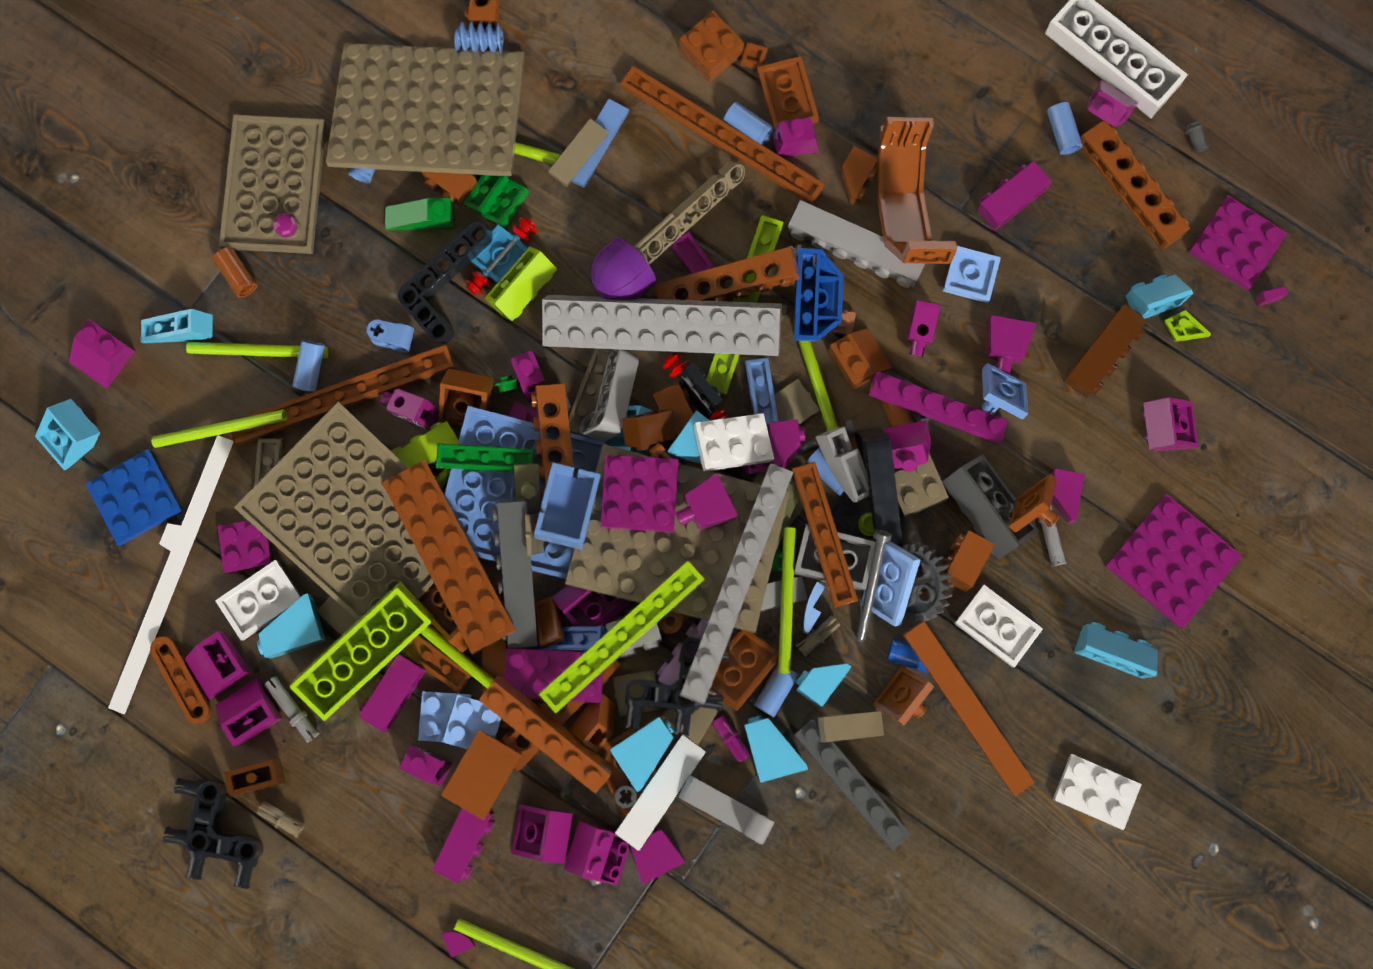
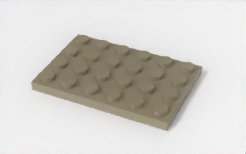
M233 115L219 241L221 249L232 247L234 250L313 254L326 131L324 119ZM284 213L293 216L298 226L294 236L287 238L278 235L273 226L276 216Z

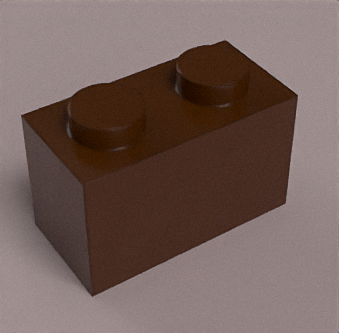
M654 410L622 418L625 446L636 447V451L648 450L652 444L667 445V440L677 438L673 410Z
M272 759L225 772L229 796H239L286 783L281 759Z

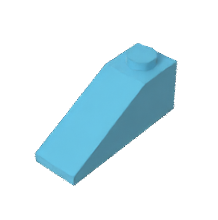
M188 309L141 320V343L184 342L212 338L213 315Z

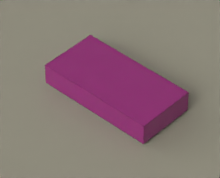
M689 231L684 233L670 246L690 275L715 268Z

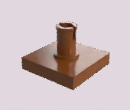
M1051 474L1047 475L1016 498L1008 526L1015 533L1037 517L1048 527H1052V524L1054 525L1058 521L1059 515L1050 509L1057 482L1054 476Z
M901 666L872 705L905 726L912 715L919 718L925 714L927 708L922 702L934 686L929 681Z

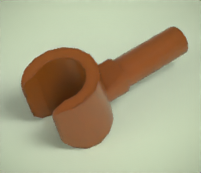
M655 444L649 449V453L654 458L673 459L661 444Z

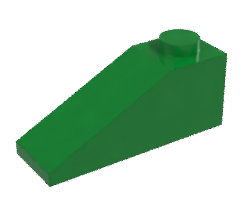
M426 198L385 207V230L455 229V206L451 198Z

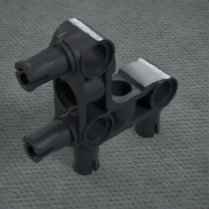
M689 637L683 642L678 660L680 663L679 679L672 685L657 684L653 680L646 679L629 682L625 695V705H628L624 727L631 728L632 719L634 718L633 729H640L642 707H645V705L675 709L674 711L677 712L673 734L680 735L681 725H683L682 735L689 736L691 714H694L700 707L722 711L723 704L713 703L712 701L723 702L724 695L708 693L703 705L692 701L689 705H683L679 701V696L695 658V655L691 656L686 652V646L691 642L700 645L702 639ZM726 646L725 653L730 652V646ZM723 654L721 660L728 662L729 655ZM636 684L642 685L644 688V694L640 698H633L630 693L631 688Z
M177 778L175 784L184 787H174V793L194 796L195 802L189 829L186 831L166 827L164 834L168 835L163 836V842L183 845L188 850L190 861L185 878L201 880L205 858L213 857L236 862L238 869L233 886L249 889L253 867H256V864H258L259 858L263 854L264 846L259 839L242 834L235 836L223 834L220 831L218 824L221 810L225 808L227 794L225 784L221 781L207 779L197 782ZM212 785L217 790L214 798H211L208 794V790ZM200 835H203L206 839L203 848L197 842ZM248 843L254 848V853L251 857L245 852V847Z

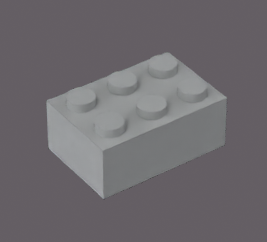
M806 524L794 574L826 582L809 525ZM837 532L854 589L863 592L867 586L876 542Z

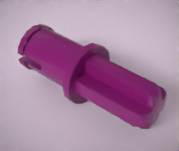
M724 715L711 723L724 741L722 744L727 745L738 762H742L749 757L750 753L737 736L739 733H735Z

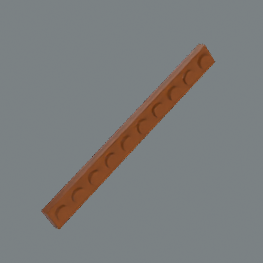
M632 66L620 83L622 89L808 204L813 205L824 189L825 184L636 67Z
M447 345L245 416L249 417L284 409L287 414V421L226 434L228 439L234 441L232 445L234 448L326 415L337 402L345 408L382 395L385 392H390L441 374L448 369H454L455 366Z

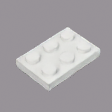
M764 413L696 422L693 425L703 472L772 462L774 460Z
M274 560L215 601L240 640L244 641L280 616L301 595L279 561Z
M982 585L954 623L1012 668L1017 665L1043 629L985 585Z
M1070 754L1053 800L1124 830L1141 784Z

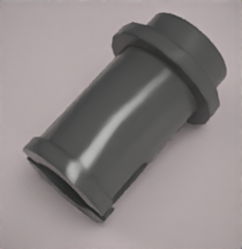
M1199 121L1185 127V134L1189 135L1195 153L1210 147L1202 131L1203 125H1200Z

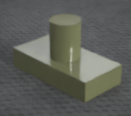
M514 464L516 499H527L528 513L541 512L539 464Z

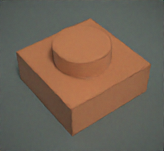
M842 310V322L829 333L842 336L852 333L856 313Z

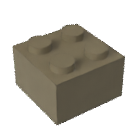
M930 454L928 462L917 465L913 471L894 468L900 519L943 503L949 498Z

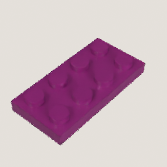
M506 649L504 679L528 699L543 700L539 694L585 652ZM603 672L569 702L602 703Z

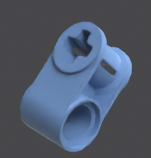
M373 320L368 324L367 334L374 345L391 348L399 352H409L415 330L413 327L381 320Z

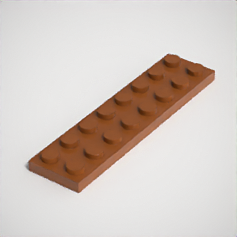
M426 460L382 482L470 652L474 654L515 632L516 629Z

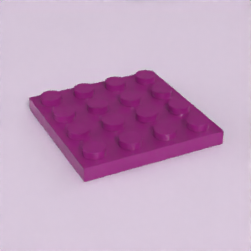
M1165 494L1105 567L1179 629H1183L1242 555L1168 494Z

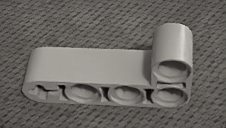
M613 349L610 352L596 409L582 420L579 428L581 434L605 442L616 437L622 431V418H625L639 363L637 356L621 349Z
M689 775L678 795L680 799L735 828L762 845L775 823L773 820Z

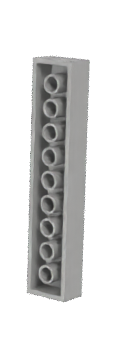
M547 295L542 299L543 346L779 356L782 304L648 298L610 300L595 296Z

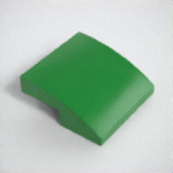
M482 175L463 204L493 224H499L502 228L506 229L530 192L526 187L508 179L507 176Z

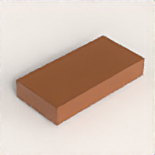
M554 595L534 603L539 644L544 649L565 640L560 609L552 599Z

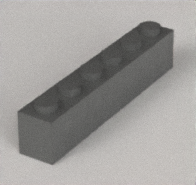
M527 499L497 501V507H493V521H498L499 531H494L495 546H500L501 555H496L497 570H502L503 579H498L499 594H504L505 603H502L516 629L515 632L503 638V642L508 641V648L537 646L531 555L527 556L525 537V515H528Z
M811 719L794 734L795 738L890 850L893 851L911 835L834 742L821 743L819 725L814 719Z

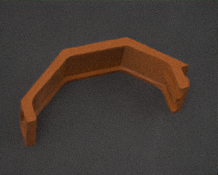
M887 117L885 124L880 125L876 187L884 245L903 263L951 264L957 251L956 241H934L932 239L925 203V156L927 142L934 127L933 118Z

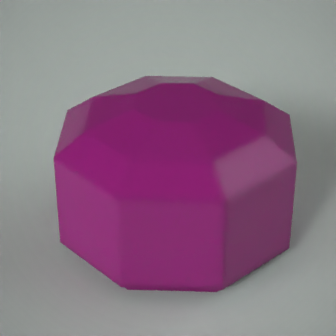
M287 213L277 215L273 221L275 232L284 238L294 236L298 229L295 218Z

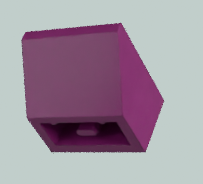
M221 631L215 632L197 644L184 659L209 700L251 674L229 635Z
M258 678L215 705L220 726L233 746L244 745L282 720L281 715Z
M579 821L564 870L581 878L617 886L630 844L616 835L614 831Z

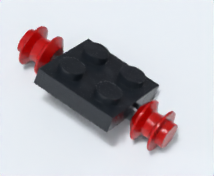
M672 353L667 356L663 361L665 363L663 369L669 368L671 370L669 377L681 378L679 382L681 389L686 388L691 401L701 414L710 421L726 419L727 410H717L722 402L721 394L716 387L708 383L705 373L700 368H696L693 363L688 366V361L682 362L680 360L681 353L677 355Z

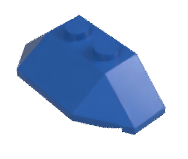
M798 248L797 265L801 279L796 280L794 341L818 342L842 322L844 276L822 249Z

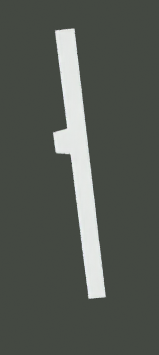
M217 435L182 525L167 523L159 544L171 552L108 707L109 709L122 714L126 713L148 658L150 646L155 640L233 445V440Z

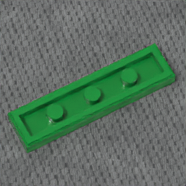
M437 443L436 468L514 473V464L534 463V449Z

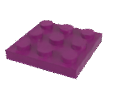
M1228 195L1188 253L1248 291L1287 233Z
M605 455L601 528L674 533L678 459Z

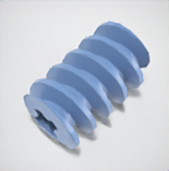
M461 22L459 28L455 30L456 51H459L461 47H463L464 51H468L472 47L474 52H477L481 47L484 53L489 47L492 53H495L497 48H499L500 53L503 51V31L501 30L500 23H497L495 30L492 29L491 23H488L485 30L482 23H479L477 29H474L473 22H470L468 29H465L464 22Z

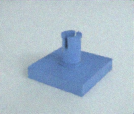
M987 363L982 368L983 399L986 400L982 404V409L994 415L1001 408L1023 420L1029 414L1026 383Z

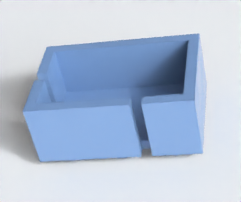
M552 462L534 538L582 550L601 474L579 469L578 477L573 478V467Z

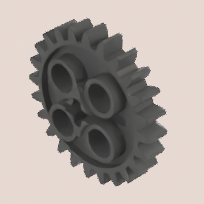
M920 543L903 545L902 549L920 559L914 581L933 578V582L913 585L905 610L904 620L912 619V622L915 623L937 618V614L944 612L942 607L949 605L945 598L952 597V594L947 591V588L953 587V584L947 582V579L952 577V574L945 573L949 565H942L943 556L935 557L936 550L928 551V545L920 546Z

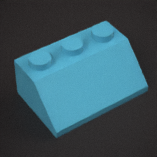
M1096 622L1083 625L1074 653L1142 679L1156 677L1158 672V650L1152 648L1150 642L1140 639L1137 642L1128 639V634L1120 631H1114V633L1106 631V626Z

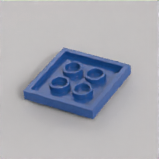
M149 449L85 484L116 544L119 546L183 511L155 456Z

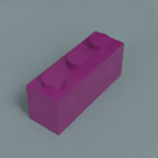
M1034 161L1028 166L1023 164L1015 171V176L1012 179H1004L997 186V191L993 194L988 192L980 199L981 204L977 211L994 231L1044 193L1052 183L1050 178Z
M397 654L396 657L387 663V672L384 677L377 679L372 688L375 691L370 699L366 698L359 708L361 713L358 717L382 732L389 731L426 672L424 668L401 654Z
M462 808L432 871L458 884L463 879L467 880L474 867L470 865L474 856L479 857L484 847V843L481 841L485 833L490 834L495 824V820L492 819L494 813L489 811L483 821Z

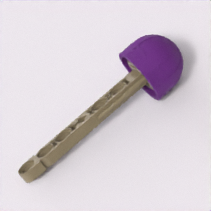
M734 161L726 163L718 170L719 174L709 178L635 246H631L623 239L614 238L597 254L592 263L591 278L596 292L602 298L610 300L638 299L647 293L656 284L655 275L649 265L723 199L730 189L733 190L743 180L745 176L743 165ZM736 167V175L731 178V171ZM718 182H720L721 187L719 191L715 193V185ZM704 196V204L698 207L699 199ZM672 226L671 234L666 237V229ZM655 241V248L649 252L650 243Z

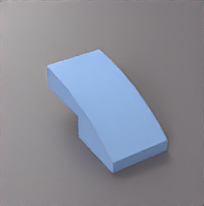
M818 582L811 591L805 607L803 633L806 635L810 632L821 614L820 611L813 608L825 586Z

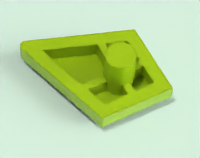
M1186 310L1163 321L1175 342L1206 338L1211 335Z

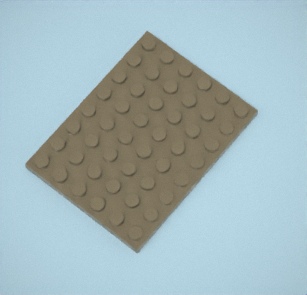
M344 43L326 158L327 166L512 176L525 59L524 52L502 51L500 53V51H495V53H492L491 50H487L484 53L482 50L474 52L472 49L468 51L459 49V51H456L454 48Z
M339 402L234 507L357 621L399 582L417 599L434 583L382 484L385 480L408 469V467Z
M603 444L595 472L601 474L583 549H574L565 584L641 603L689 561L705 580L678 603L671 612L709 621L761 484L718 474L738 514L737 519L731 522L698 530L694 520L680 525L675 514L674 533L601 528L605 455L654 457ZM681 464L677 475L675 512L687 507L684 496L717 473L703 472L702 469ZM786 491L734 628L752 633L756 632L790 494L788 491Z

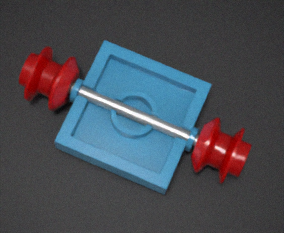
M519 217L520 225H512L513 236L499 224L492 231V242L471 261L474 266L482 271H472L474 277L471 280L465 279L468 283L465 287L471 293L483 295L482 288L484 286L490 287L488 279L490 278L495 283H498L528 248L521 243V240L530 242V233L537 234L535 230L536 225L527 217L525 219Z

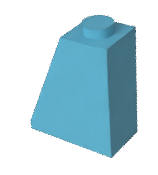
M696 411L668 449L667 453L669 456L675 459L702 464L693 425L696 422L710 420Z
M305 594L301 596L258 634L260 640L257 641V645L261 655L264 654L265 658L271 659L326 642L321 620L316 612L317 606L313 595Z
M762 715L748 719L749 724L744 725L760 783L808 770L807 764L769 719L763 720Z
M658 717L610 750L637 792L644 787L674 738L671 734L674 729L668 719L662 721L661 717Z

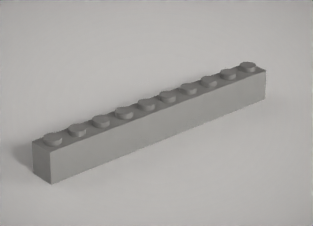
M771 463L768 467L680 694L682 697L702 705L705 703L791 480L792 471Z

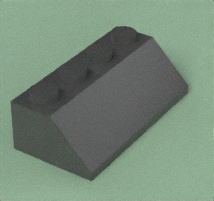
M983 454L965 464L942 481L947 492L960 506L961 512L973 524L975 531L982 538L995 544L991 553L998 560L1039 532L1032 521L1016 533L1008 527L1016 498Z

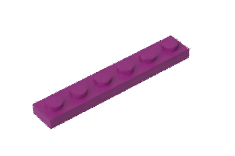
M879 371L874 374L869 396L999 444L1003 441L1008 420Z

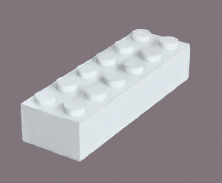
M1070 0L1052 19L1045 32L1047 36L1102 80L1138 102L1136 107L1150 118L1172 96L1188 75L1095 0Z

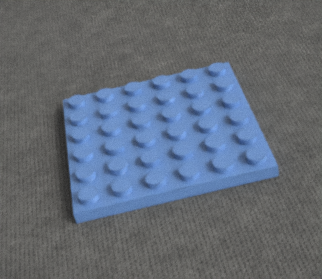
M470 406L467 407L458 441L459 445L534 449V463L542 464L541 454L537 455L536 440L540 439L539 431L534 430V423ZM550 428L546 430V436L550 440H555L558 438V432ZM570 433L575 478L578 477L579 469L595 473L603 444L606 445L607 442ZM557 452L548 454V459L551 463L558 464L561 462V457ZM451 469L444 495L476 556L497 562L496 555H501L500 546H495L494 531H499L498 521H493V507H497V501L516 499L514 473ZM539 478V483H540V502H541V505H542V500H541V488H545V487H544V478ZM543 541L544 553L531 555L532 571L567 579L575 548Z

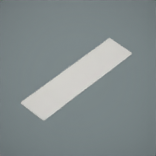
M682 735L616 831V835L639 851L705 754V751Z

